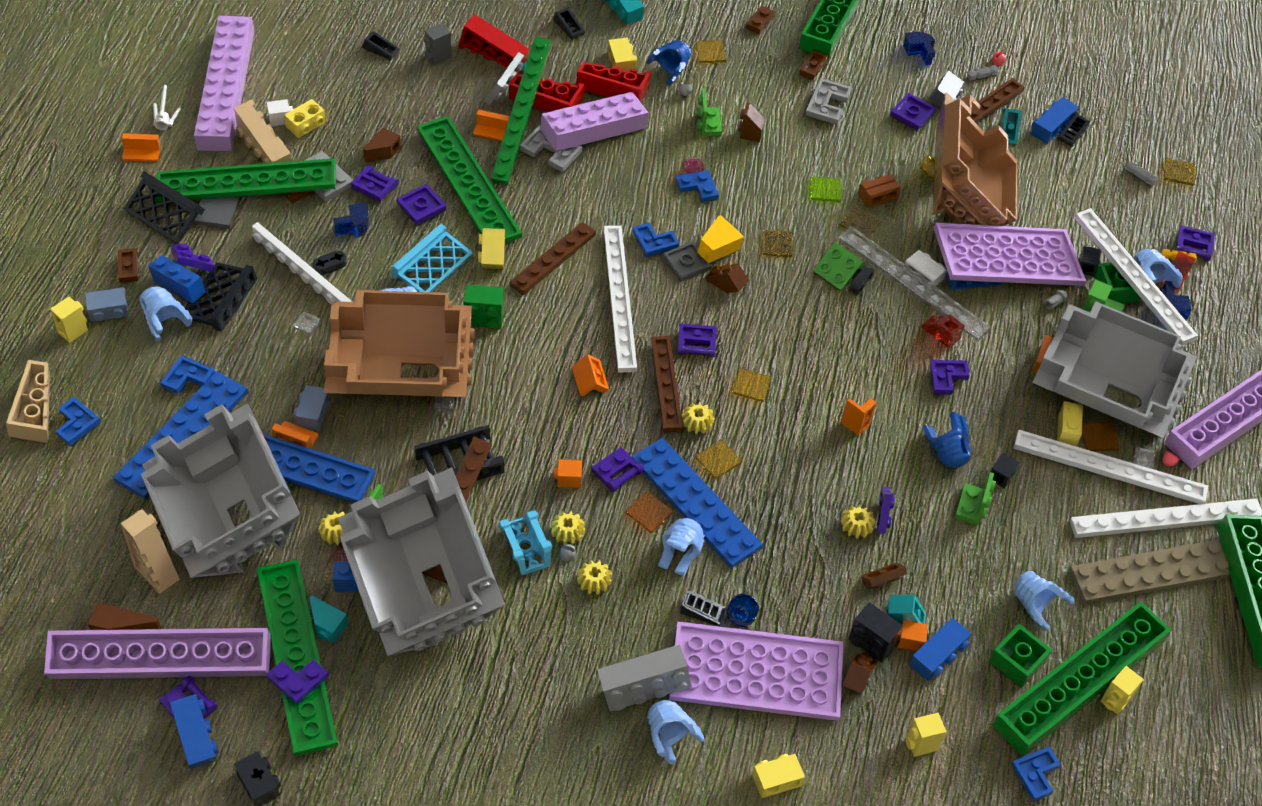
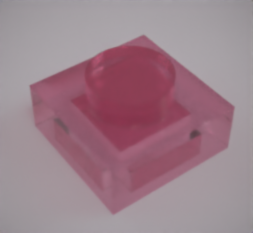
M688 158L682 161V168L687 174L704 171V164L698 158Z

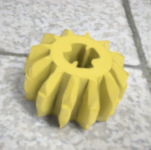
M692 402L690 407L686 406L682 414L683 427L687 428L688 433L695 431L697 435L698 432L704 434L706 430L710 431L715 418L713 416V409H708V404L702 406L700 402L698 405Z
M860 504L857 508L851 505L849 510L844 511L841 518L843 531H848V537L855 535L856 540L859 538V535L865 539L867 534L872 533L875 525L873 512H868V507L861 509Z
M334 511L333 515L326 513V518L321 519L319 533L323 541H327L329 545L334 542L339 545L341 542L340 535L344 533L338 517L345 515L343 511L339 514Z
M562 511L561 516L556 515L554 521L551 522L552 537H556L557 542L563 541L564 545L567 542L573 545L575 540L580 541L585 533L583 519H580L579 514L573 516L572 511L569 514H565Z
M590 560L589 565L583 563L582 568L578 570L577 583L581 585L582 591L588 589L589 595L592 591H595L597 595L600 593V590L606 592L607 586L611 585L612 572L608 570L607 564L601 565L600 560L597 563Z

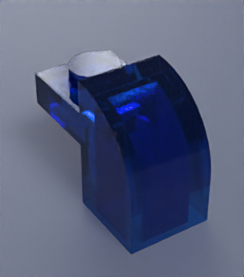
M924 32L905 33L903 47L907 55L920 54L925 66L932 65L933 58L935 57V39Z
M366 202L348 205L349 216L333 218L336 236L354 233L355 238L368 231L370 223Z
M1165 281L1159 290L1187 321L1192 310L1189 296L1175 295L1172 281Z

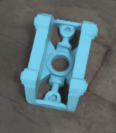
M535 510L527 512L524 518L510 522L508 519L499 521V528L501 531H504L506 541L508 540L512 550V558L519 566L521 575L549 567L551 563L552 544L549 540H546L538 522L539 515ZM523 523H526L529 529L527 536L525 532H521ZM522 543H528L531 547L527 550H523L520 548V545ZM534 554L540 556L543 563L539 564L538 561L533 560ZM525 560L529 561V568L527 569L525 566Z

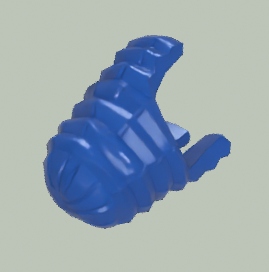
M673 40L653 50L648 56L646 63L650 64L653 61H657L671 75L666 81L667 85L670 86L686 67L687 61L691 56V49L685 42Z
M951 412L949 416L952 430L938 437L934 428L928 425H923V430L940 462L949 468H959L970 460L969 429L966 417Z

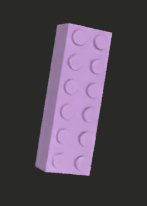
M629 92L543 113L540 130L553 149L558 151L645 129L648 111L635 94Z

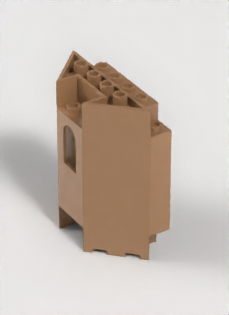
M945 91L939 120L936 125L932 216L944 211L953 220V224L1005 226L1017 221V159L1008 150L1007 133L999 125L984 132L972 120L970 115L980 109V104L971 94L954 100Z
M356 290L355 302L335 301L334 304H331V337L329 350H326L324 362L326 376L324 393L466 397L469 385H472V374H469V370L473 368V358H470V356L473 355L474 343H471V340H474L475 329L471 328L472 306L452 305V301H449L448 293ZM402 364L433 365L438 368L439 373L434 378H401Z

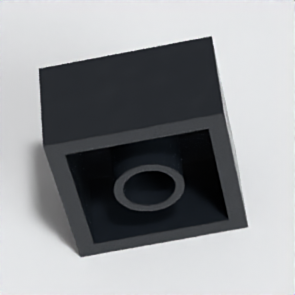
M869 602L855 617L848 639L856 647L865 650L873 659L883 663L897 646L903 625Z

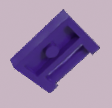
M368 165L351 182V188L381 202L392 189L398 186L399 181L375 171L373 167Z
M1180 225L1175 251L1187 252V254L1195 253L1196 256L1210 261L1215 234ZM1183 244L1190 245V246H1194V247H1198V248H1202V249H1206V251H1203V250H1200V249H1196V248H1192V247H1188V246H1184Z
M680 323L677 354L691 353L715 357L717 327ZM684 343L710 345V348L684 346Z
M620 447L592 466L591 472L611 492H615L627 480L636 474L639 475L644 472V467ZM628 467L631 468L627 472L619 476L617 479H612Z
M191 676L185 677L178 686L159 699L160 704L173 718L174 715L170 702L185 698L184 693L187 690L193 695L196 694L198 700L203 699L206 712L202 713L204 719L218 707L213 700H209L198 688Z

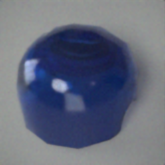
M738 594L731 599L727 606V618L735 626L747 627L756 620L759 605L751 595Z

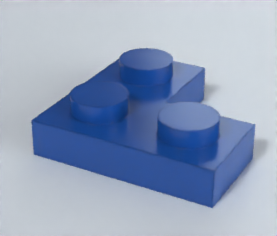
M709 170L675 176V182L680 193L697 190L701 202L719 199V193Z
M650 223L633 227L632 232L646 257L679 247L680 243L673 230L656 235Z
M181 355L160 384L162 388L179 394L188 381L200 386L205 385L215 374V369Z
M73 397L58 408L59 412L69 421L57 429L56 434L66 444L71 446L99 425L101 421L97 415Z
M1050 746L1014 760L1011 763L1012 768L1033 802L1052 795L1054 790L1044 774L1058 769L1061 764Z

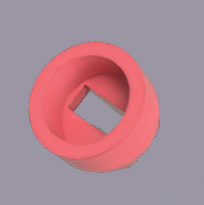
M1001 51L995 52L992 57V63L1002 66L1006 59L1005 54Z
M1166 451L1162 458L1163 463L1168 467L1176 465L1180 460L1179 457L1170 451Z

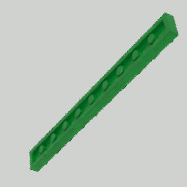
M534 37L492 172L491 182L509 184L549 53L551 39Z

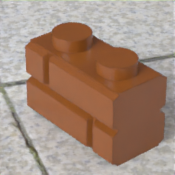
M892 174L881 175L877 179L865 180L860 183L858 195L868 208L897 199L901 188Z

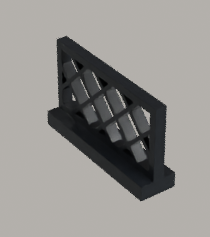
M143 171L140 176L143 178L123 209L179 244L197 215L200 214L202 216L205 209ZM147 185L150 189V194L143 196L142 191ZM162 195L163 202L156 204L155 197ZM151 198L152 206L144 208L143 200ZM139 202L140 209L131 210L134 203ZM176 203L177 211L169 213L168 205ZM164 206L165 214L157 216L156 208ZM153 210V218L146 219L145 212ZM190 212L189 218L182 221L181 213ZM177 215L178 223L171 224L170 217ZM166 218L167 226L159 228L158 220ZM179 227L180 232L175 238L172 236V228Z
M216 262L213 272H209L203 281L206 293L201 297L207 295L208 298L199 302L198 299L194 303L188 302L185 310H188V312L199 309V312L189 314L192 317V321L212 325L216 331L222 332L257 281L253 266L246 265L244 268ZM219 269L226 271L225 273L216 276V273ZM240 274L237 278H231L232 275ZM229 277V281L219 284V280ZM217 282L216 286L207 289L209 284ZM231 286L228 291L222 292L223 288ZM220 290V294L210 297V293ZM223 299L220 304L213 305V302ZM211 303L212 307L201 311L200 307ZM214 312L210 318L204 317V315Z

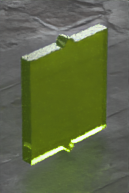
M810 178L809 190L811 200L841 202V193L843 191L841 179Z

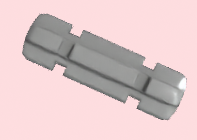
M996 65L989 66V68L984 67L967 72V78L972 81L976 80V78L980 79L997 75L998 68Z
M1132 161L1126 167L1127 171L1133 172V175L1143 181H1147L1151 186H1154L1158 180V177L1153 174L1150 175V172L1140 166L1137 167V164Z

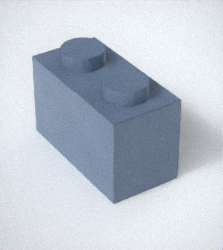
M124 287L85 293L90 322L129 316Z
M305 386L304 392H301L299 395V406L294 409L293 413L296 425L320 431L330 402L329 393H324V388Z

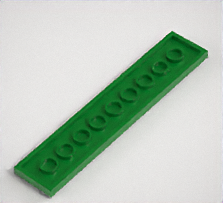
M449 116L418 125L417 132L479 233L483 234V228L505 229V244L522 238V232Z
M335 158L161 171L157 172L156 178L190 200L336 189ZM162 195L155 197L156 203L163 202Z
M298 559L257 568L276 665L283 660L296 673L312 660H315L321 666ZM324 681L297 705L282 692L294 757L338 747Z

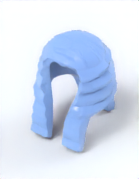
M1143 249L1135 255L1134 260L1154 284L1167 280L1176 288L1180 287L1183 279L1182 273L1157 250Z
M150 287L141 294L139 302L148 320L149 330L156 342H160L162 339L159 335L163 330L160 323L164 320L177 317L183 321L186 327H190L192 324V317L189 315L188 310H185L180 302L176 301L166 289Z
M689 518L678 519L665 531V534L662 536L664 551L658 566L668 569L674 550L677 549L685 552L686 548L692 544L675 570V573L685 576L691 561L700 555L704 543L703 530L696 521Z
M1033 571L1024 572L1015 582V595L1023 604L1030 618L1043 630H1049L1050 626L1044 621L1041 613L1053 598L1059 596L1070 605L1075 600L1062 588L1051 581L1040 578Z
M670 700L659 701L649 709L647 718L649 719L648 723L651 725L652 742L658 755L665 757L669 764H675L676 762L672 745L689 732L700 742L704 741L701 729L675 702Z

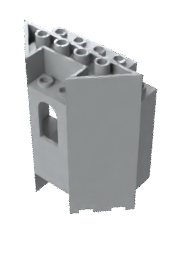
M1095 301L1091 312L1069 304L1032 383L1164 438L1167 429H1171L1175 422V419L1172 418L1173 415H1177L1181 407L1178 402H1182L1186 395L1184 387L1188 388L1192 378L1189 375L1197 356L1180 350L1181 344L1178 343L1181 336ZM1108 385L1139 398L1141 406L1136 409L1129 408L1103 396Z
M248 403L232 413L222 404L204 414L211 425L178 444L167 435L151 445L155 457L142 464L145 472L141 473V476L171 547L183 559L190 578L243 573L244 570L240 562H244L251 555L263 551L270 544H273L281 551L300 516L297 505ZM245 501L252 518L235 527L228 510Z
M452 467L436 475H432L428 471L408 479L410 486L377 501L370 496L351 504L352 512L338 517L344 533L340 535L343 548L372 629L379 632L387 656L413 650L420 651L427 647L436 646L438 642L445 640L449 634L462 633L470 625L477 628L505 605ZM440 564L451 591V600L444 606H437L433 603L422 572Z

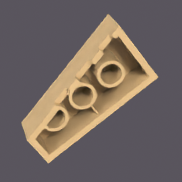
M253 100L234 107L237 135L245 140L247 147L252 148L255 156L258 159L260 158L263 164L292 162L291 153L279 136L276 137L271 125H266L261 111L257 112L255 110Z
M28 360L6 422L9 437L48 443L50 390L48 363Z
M141 509L120 523L135 569L159 594L180 580L160 536L161 534L156 527L157 521L152 514L147 515Z

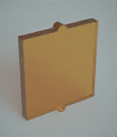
M1113 423L1082 424L1081 440L1084 441L1086 450L1119 451L1118 435L1115 433Z
M647 491L638 500L635 499L634 503L625 513L652 533L660 525H664V521L673 514V511Z

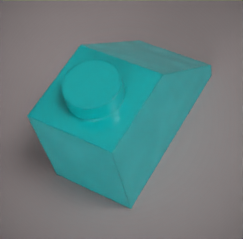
M1002 109L1000 127L1007 133L1008 143L1017 144L1022 110Z
M915 595L890 596V602L887 603V614L900 624H902L903 620L925 624L926 612Z
M311 596L309 599L317 636L324 641L329 640L335 643L348 626L347 614Z

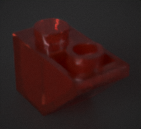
M1179 251L1173 265L1182 273V283L1179 288H1176L1167 280H1164L1163 284L1180 291L1196 258Z
M933 315L921 325V328L948 349L961 339L965 327L964 324L952 315Z

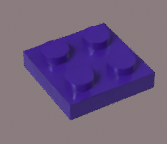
M907 93L891 110L890 116L919 131L934 115L936 107Z
M427 184L397 198V204L416 225L446 211V204Z

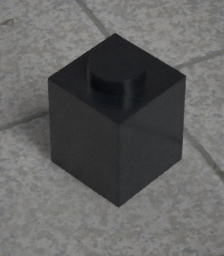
M1083 246L1079 256V264L1083 274L1095 277L1100 264L1101 249Z
M1002 453L990 471L994 473L993 481H996L997 485L1005 489L1015 475L1020 462Z

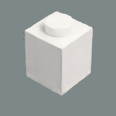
M287 99L267 102L270 125H285L284 114L293 110L292 106L288 105Z

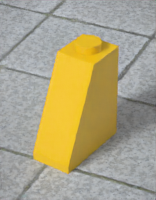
M720 215L702 237L697 253L708 263H711L740 250L744 236Z

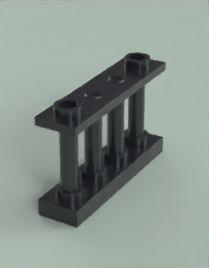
M480 426L473 430L414 446L415 460L424 459L428 472L436 475L438 473L431 456L442 453L448 469L452 467L456 476L459 468H456L450 451L461 448L465 457L469 448L468 445L471 444L473 437L488 442L487 440L490 439V426ZM490 449L487 460H485L476 481L505 473V461L502 455L494 457Z

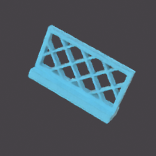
M440 224L392 266L391 276L396 280L400 278L408 286L414 287L417 292H433L471 258L473 252L447 233L446 227ZM447 239L451 242L452 246H442L441 242ZM431 251H439L440 257H430L429 253ZM442 251H452L453 257H443ZM455 251H462L466 255L464 257H455ZM427 261L428 268L418 267L417 263ZM430 261L440 262L441 268H431ZM443 262H453V267L443 268ZM407 272H415L416 278H408L405 274ZM418 272H428L429 278H418ZM431 272H441V277L431 278ZM419 283H429V288L424 291L419 287Z

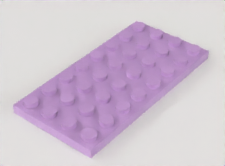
M935 223L933 227L950 280L1084 286L1086 282L1066 229Z
M677 621L675 646L679 644L681 646L692 687L682 692L670 693L669 700L839 721L843 642Z

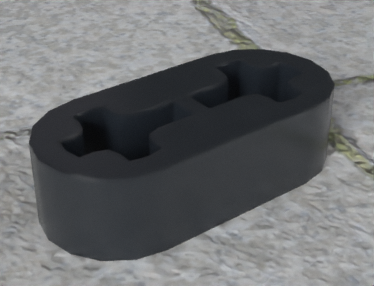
M334 251L314 259L313 269L320 275H326L342 269L347 263L346 255L342 251Z
M865 265L852 282L850 291L859 295L871 280L874 269Z

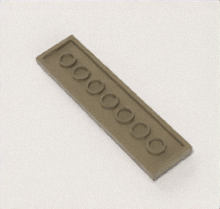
M1219 540L1073 565L1069 569L1083 604L1231 577L1228 569L1229 565Z

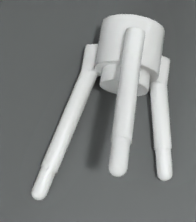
M166 85L163 86L159 114L157 112V104H153V125L159 130H166L168 127H172L174 120L181 108H177L171 119L168 113L164 112Z

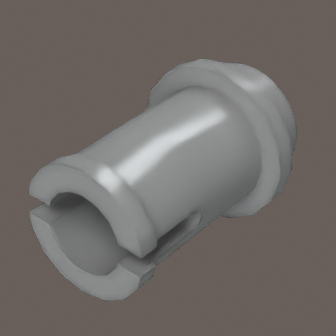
M1057 290L1052 297L1044 301V304H1047L1045 307L1048 310H1053L1059 304L1065 303L1068 298L1067 293L1063 290Z

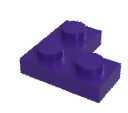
M185 244L172 245L171 252L176 263L213 272L215 265L209 256L200 254V256L194 255L190 247Z
M930 360L929 367L933 394L952 395V380L969 379L968 361Z
M881 486L878 503L880 510L876 529L878 533L886 534V529L891 527L892 517L889 516V511L894 508L895 497H893L890 488Z
M282 660L266 674L267 679L296 705L329 677L328 672L315 660L309 662L298 673Z

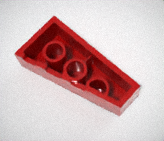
M475 14L464 25L458 45L461 49H464V47L470 49V52L473 54L480 53L484 55L485 59H494L498 64L507 68L518 52L524 55L521 60L524 63L530 51L525 45Z
M583 62L577 71L576 85L579 83L585 84V91L605 97L633 92L641 102L649 89L651 71L638 73L637 69L623 71L620 70V67L605 68V65Z
M516 74L509 83L510 100L515 101L522 74ZM548 78L540 80L532 107L545 112H551L580 105L584 100L585 84L571 85L568 81L558 83Z

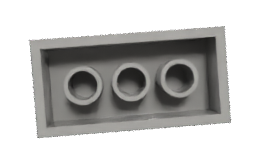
M680 644L597 669L610 711H619L633 704H642L647 700L662 698L667 694L676 691L682 692L692 687Z

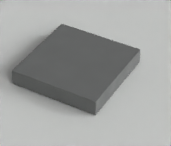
M229 197L202 199L200 206L205 211L202 216L200 214L197 215L194 223L196 225L230 229L239 206V199Z
M694 241L664 252L662 258L680 282L704 273L712 267L710 263L697 253L698 246Z

